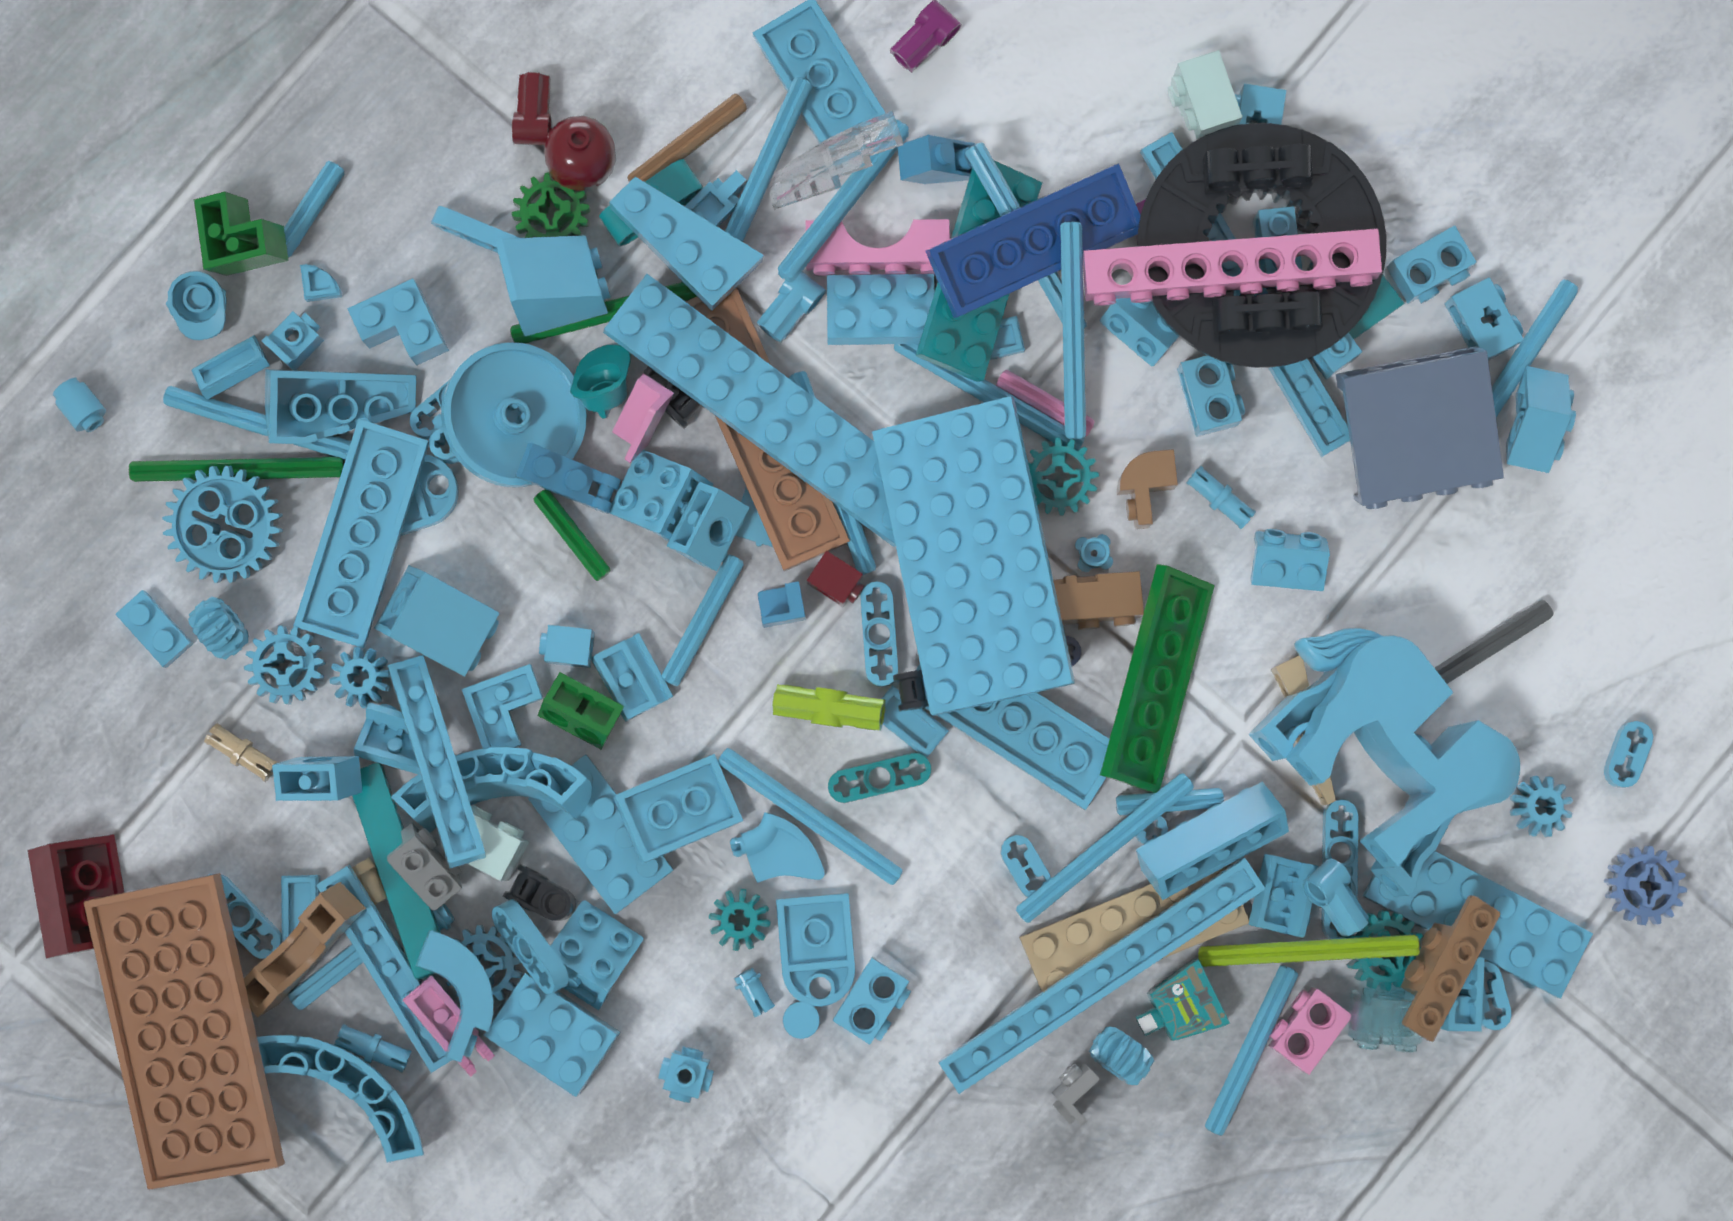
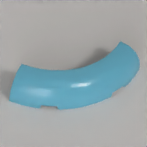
M490 747L455 755L470 805L499 797H529L553 804L577 820L591 798L592 785L588 778L574 767L555 757L551 758L534 753L529 749L515 747ZM419 773L403 785L391 798L418 824L431 833L437 826L421 774Z
M294 1035L257 1037L265 1074L291 1073L311 1076L327 1082L330 1086L341 1091L351 1100H354L367 1114L369 1121L378 1134L387 1163L424 1155L419 1132L404 1101L392 1085L363 1059L336 1045L310 1037Z

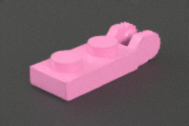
M429 976L404 997L402 1001L446 1052L459 1019L460 1009L432 976ZM474 1027L472 1034L477 1036L475 1043L476 1051L483 1059L489 1062L495 1055L477 1035L479 1031ZM463 1056L461 1063L458 1062L470 1077L477 1072L475 1065L469 1058Z

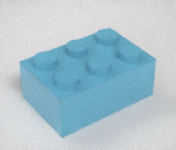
M527 972L523 975L490 1025L489 1032H486L484 1036L577 1097L621 1032L560 991L552 994L544 993Z

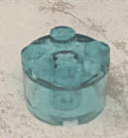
M1363 988V995H1360L1357 989L1351 990L1348 1036L1353 1038L1352 1040L1357 1041V1047L1378 1050L1380 1049V1044L1395 1045L1394 1049L1397 1051L1417 1052V1044H1421L1423 1038L1402 1025V1020L1413 1001L1412 999L1404 998L1405 991Z

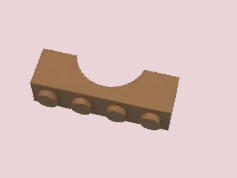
M341 882L321 892L298 917L300 922L293 932L244 978L250 1009L257 1017L278 1006L366 909Z

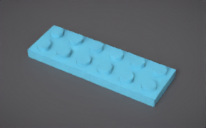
M358 419L297 612L294 627L365 648L429 446L428 440Z
M919 664V666L917 667L916 670H921V665H920V664ZM923 680L925 696H926V699H927L925 684H924V680ZM1038 693L937 715L1083 810L1087 809L1106 777L1100 776L1109 738Z
M1436 851L1423 863L1418 874L1416 889L1409 896L1394 897L1373 874L1363 897L1392 912L1402 914L1403 918L1413 921L1416 925L1426 930L1432 928L1434 923L1453 926L1469 895L1478 897L1498 910L1500 917L1479 956L1485 957V961L1495 964L1502 970L1561 999L1593 933Z

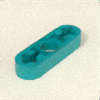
M911 753L840 770L830 777L828 791L835 801L849 803L920 786L929 779L931 764L924 755ZM916 759L918 765L924 764L925 771L920 773L919 780H914L912 775H905L900 777L904 784L895 785L896 774L891 764L898 762L899 770L908 768L910 766L909 761ZM875 768H884L890 774V783L883 789L874 788L869 782V774ZM864 771L863 781L869 791L868 793L860 794V786L850 789V796L843 797L841 792L834 791V785L839 784V777L846 776V780L851 782L859 780L855 774L856 772Z

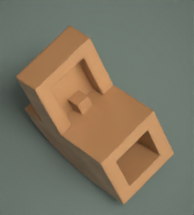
M1174 449L1146 452L1135 457L1126 466L1118 480L1117 495L1131 494V499H1126V512L1128 521L1134 520L1135 529L1150 528L1153 524L1149 492L1174 490L1178 485Z

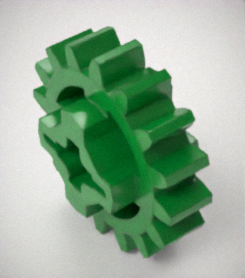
M545 173L544 181L540 183L534 176L531 177L533 186L530 189L521 185L520 190L524 197L523 199H513L514 205L520 210L512 212V217L515 221H522L515 228L519 234L527 232L525 238L582 236L579 227H589L588 219L582 216L591 213L588 204H581L587 199L584 191L575 193L576 190L563 187L557 181H552L549 173ZM556 191L567 195L572 202L560 199ZM542 193L541 197L536 201V203L531 204L535 197ZM550 200L556 208L554 218H552L553 225H551L546 215L549 212ZM568 221H572L571 224L561 232L563 226ZM530 223L543 226L546 234L535 230Z

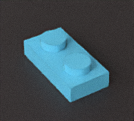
M141 590L115 614L164 668L170 666L193 645L189 638L144 590Z

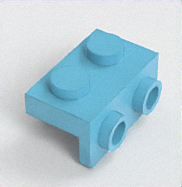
M1131 298L1116 299V303L1110 305L1100 319L1102 325L1150 366H1154L1179 338L1166 325L1151 301L1132 303Z
M1278 529L1255 532V553L1250 578L1252 585L1324 591L1330 556L1328 542L1325 537L1312 532H1304L1301 535L1286 534Z
M368 703L366 720L354 747V756L419 774V767L402 712L388 704L377 705Z
M1264 854L1259 879L1266 889L1254 897L1248 925L1304 938L1311 919L1312 902L1304 894L1302 882L1319 866Z

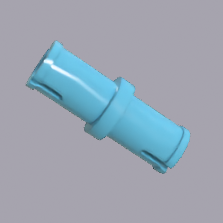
M1200 465L1191 475L1192 477L1187 480L1186 484L1190 485L1210 502V508L1220 510L1242 529L1251 520L1250 517H1253L1256 511L1252 510L1231 492L1233 490L1228 484L1222 485Z
M346 1024L342 1025L338 1033V1039H336L334 1044L365 1057L364 1061L368 1063L376 1061L399 1070L401 1073L404 1072L409 1061L408 1058H410L412 1050H407L381 1040L382 1036L375 1033L374 1036L348 1027Z

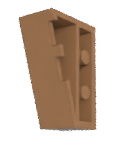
M1140 571L1096 574L1095 576L1078 578L1076 575L1064 576V579L1053 580L1063 625L1078 624V630L1100 628L1099 622L1114 621L1115 627L1130 626L1136 624L1135 618L1143 616L1144 608Z

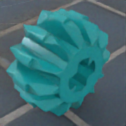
M746 889L740 890L738 902L735 901L732 891H727L725 894L730 905L726 906L721 900L716 899L714 905L723 911L722 915L717 913L709 914L710 920H721V925L710 929L711 934H717L724 930L726 934L720 939L719 944L724 946L732 937L734 938L733 951H739L742 938H744L747 948L749 950L753 949L754 942L750 937L751 934L761 941L766 938L763 932L756 929L757 926H771L770 920L759 919L758 915L768 912L769 907L766 905L757 910L754 908L761 898L758 894H755L749 903L745 902L747 897ZM737 909L744 910V916L750 918L749 926L743 925L744 930H736V924L730 922L731 914L737 915Z

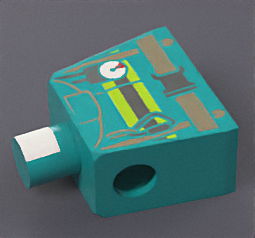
M1197 959L1189 961L1148 991L1147 995L1154 1008L1135 1017L1145 1037L1164 1028L1169 1039L1172 1041L1230 1024Z

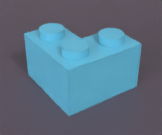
M413 278L347 308L361 340L369 349L400 335L410 359L416 365L449 351L425 297Z
M1526 366L1515 394L1516 417L1506 441V461L1508 465L1549 473L1554 460L1559 461L1562 457L1565 432H1571L1575 423L1576 411L1571 410L1574 390H1570L1569 375Z

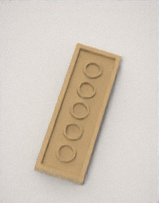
M1227 866L1164 900L1161 899L1150 883L1020 936V941L1041 992L1227 869ZM1243 905L1163 958L1249 924V919Z

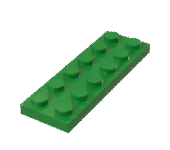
M1156 565L1100 776L1152 793H1157L1160 790L1214 591V584L1168 565Z

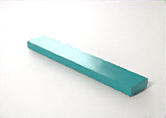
M376 762L360 769L362 793L352 797L414 978L420 980L435 974L415 965L428 931L432 930L440 933L433 911L387 861V856L403 843L401 831L404 829L396 803L391 798L393 794L383 765Z

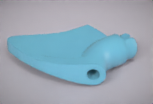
M764 812L758 827L741 833V837H734L730 840L731 849L735 857L747 855L757 883L776 876H795L814 880L824 878V868L813 844L798 827L784 818Z

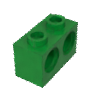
M559 672L544 698L537 716L602 750L624 706Z

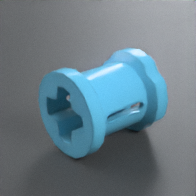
M443 427L436 429L429 438L431 452L445 464L458 463L459 460L451 449H449L450 453L446 454L440 448V446L446 444Z

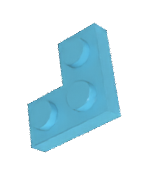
M531 664L462 689L483 749L490 747L516 748L522 746L510 711L544 699Z

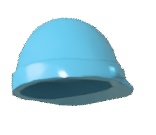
M189 271L179 275L172 282L168 290L166 306L175 319L180 332L187 338L192 340L213 338L223 330L226 322V290L222 289L219 282L211 275L201 271Z

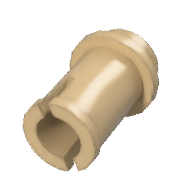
M369 857L352 867L374 905L386 899L387 896L375 867L376 864Z

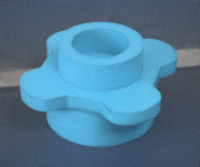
M1101 534L1097 538L1087 539L1080 537L1077 539L1075 548L1079 551L1080 556L1078 568L1082 572H1089L1092 568L1107 570L1113 565V558L1109 556L1108 546L1111 541L1108 536ZM1096 550L1097 556L1093 557L1091 551Z

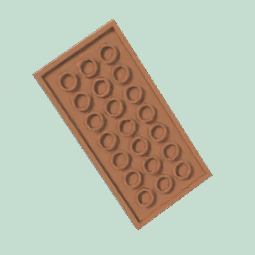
M217 873L85 901V911L147 1189L267 1170L284 1165V1157L221 874Z

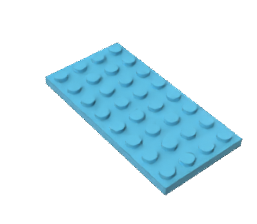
M1008 396L872 431L931 715H940L1075 684L1014 398Z

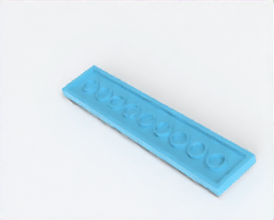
M646 274L606 325L603 333L891 546L895 547L874 441L649 274Z

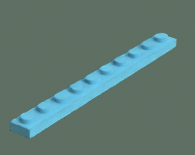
M1173 132L1141 149L1140 154L1156 179L1168 162L1183 149ZM1219 213L1207 236L1209 241L1236 239L1223 216ZM1226 261L1222 264V270L1228 276L1234 277L1241 273L1239 265L1233 261ZM1262 288V293L1253 295L1256 296L1269 293L1267 292L1266 288ZM1234 290L1233 295L1239 296L1240 290ZM1308 359L1286 366L1268 368L1321 458L1350 442L1346 422Z
M1246 858L1240 859L939 1060V1065L958 1094L962 1093L1266 888Z

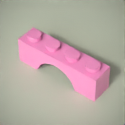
M949 219L913 220L909 231L900 241L884 248H871L858 243L848 234L841 221L807 264L806 270L813 271V274L817 276L834 275L835 270H849L850 275H869L871 270H885V274H906V270H921V274L935 275L925 250L950 239ZM806 220V231L815 220Z

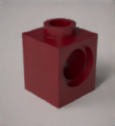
M827 550L806 580L809 586L841 607H844L847 601L854 604L865 585L860 583L863 578L861 572Z

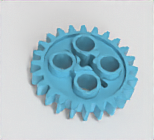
M211 466L209 468V477L202 470L195 471L197 482L190 478H184L183 483L186 490L176 488L172 491L179 500L177 502H166L165 504L174 511L173 515L162 517V520L172 523V528L164 531L163 535L174 536L175 540L167 548L168 550L179 548L180 553L175 561L181 562L187 559L189 563L186 572L188 573L200 568L199 579L201 580L206 579L211 572L214 583L221 582L224 573L229 583L236 582L237 571L244 579L249 578V566L256 571L262 570L263 567L259 559L272 560L273 556L267 548L279 547L280 545L279 542L272 538L273 534L283 532V529L274 526L273 522L283 517L282 514L272 513L271 508L278 503V499L267 500L265 498L271 489L269 486L260 489L256 488L260 479L258 476H254L246 481L247 470L240 469L236 476H233L232 466H225L222 475H220L217 466ZM210 491L217 493L220 499L219 507L215 511H211L205 505V496ZM244 504L251 506L254 512V518L249 524L242 522L238 515L240 507ZM195 510L213 519H220L226 516V524L251 531L253 537L248 538L234 530L220 532L221 526L219 524L193 516V512ZM196 525L203 526L207 532V539L202 545L196 543L192 537V531ZM230 538H235L241 544V553L236 558L230 556L226 551V543Z

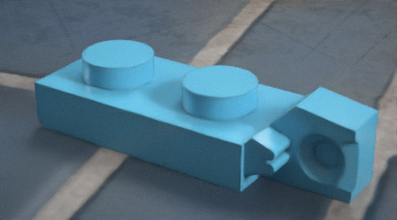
M737 170L724 183L717 178L713 183L709 182L685 207L719 227L734 212L739 201L737 196L745 188L747 180Z

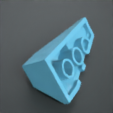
M265 369V413L268 443L309 444L355 429L358 419L378 423L411 413L416 408V375Z

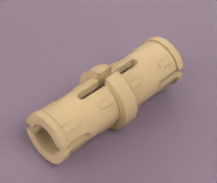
M217 723L211 728L209 732L212 735H207L204 743L211 745L231 758L230 763L233 765H242L260 777L264 782L270 779L273 775L271 772L273 769L272 765L278 763L277 761L272 760L252 747L253 742L248 739L241 740L221 727L220 724Z

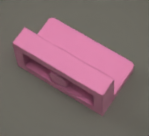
M645 374L636 381L612 431L631 444L624 458L629 463L648 446L674 394Z

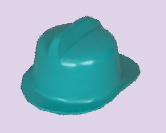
M608 344L587 353L580 360L576 368L570 388L571 395L574 398L580 399L589 411L598 412L602 419L608 418L611 409L622 404L627 398V374L631 363L629 351L620 345Z

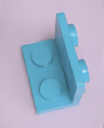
M643 450L632 461L612 502L609 513L650 530L669 542L698 483L701 482L712 487L714 483L691 468Z
M583 900L551 944V948L568 972L569 982L564 989L595 1009L600 1010L614 983L641 945L643 937L594 905Z

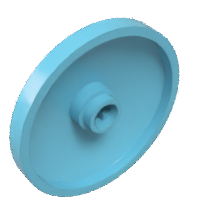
M515 342L500 343L477 351L454 372L443 395L441 420L444 435L451 451L466 469L489 483L514 488L534 485L515 477L528 443H534L573 459L583 441L586 429V407L580 399L574 398L570 393L574 379L573 374L558 358L541 348L529 344Z

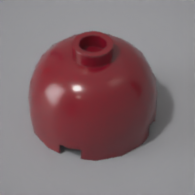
M586 116L568 117L558 122L548 134L544 147L545 163L552 178L563 187L576 191L585 190V187H591L595 184L597 187L603 184L612 174L616 163L615 143L607 128L596 119Z

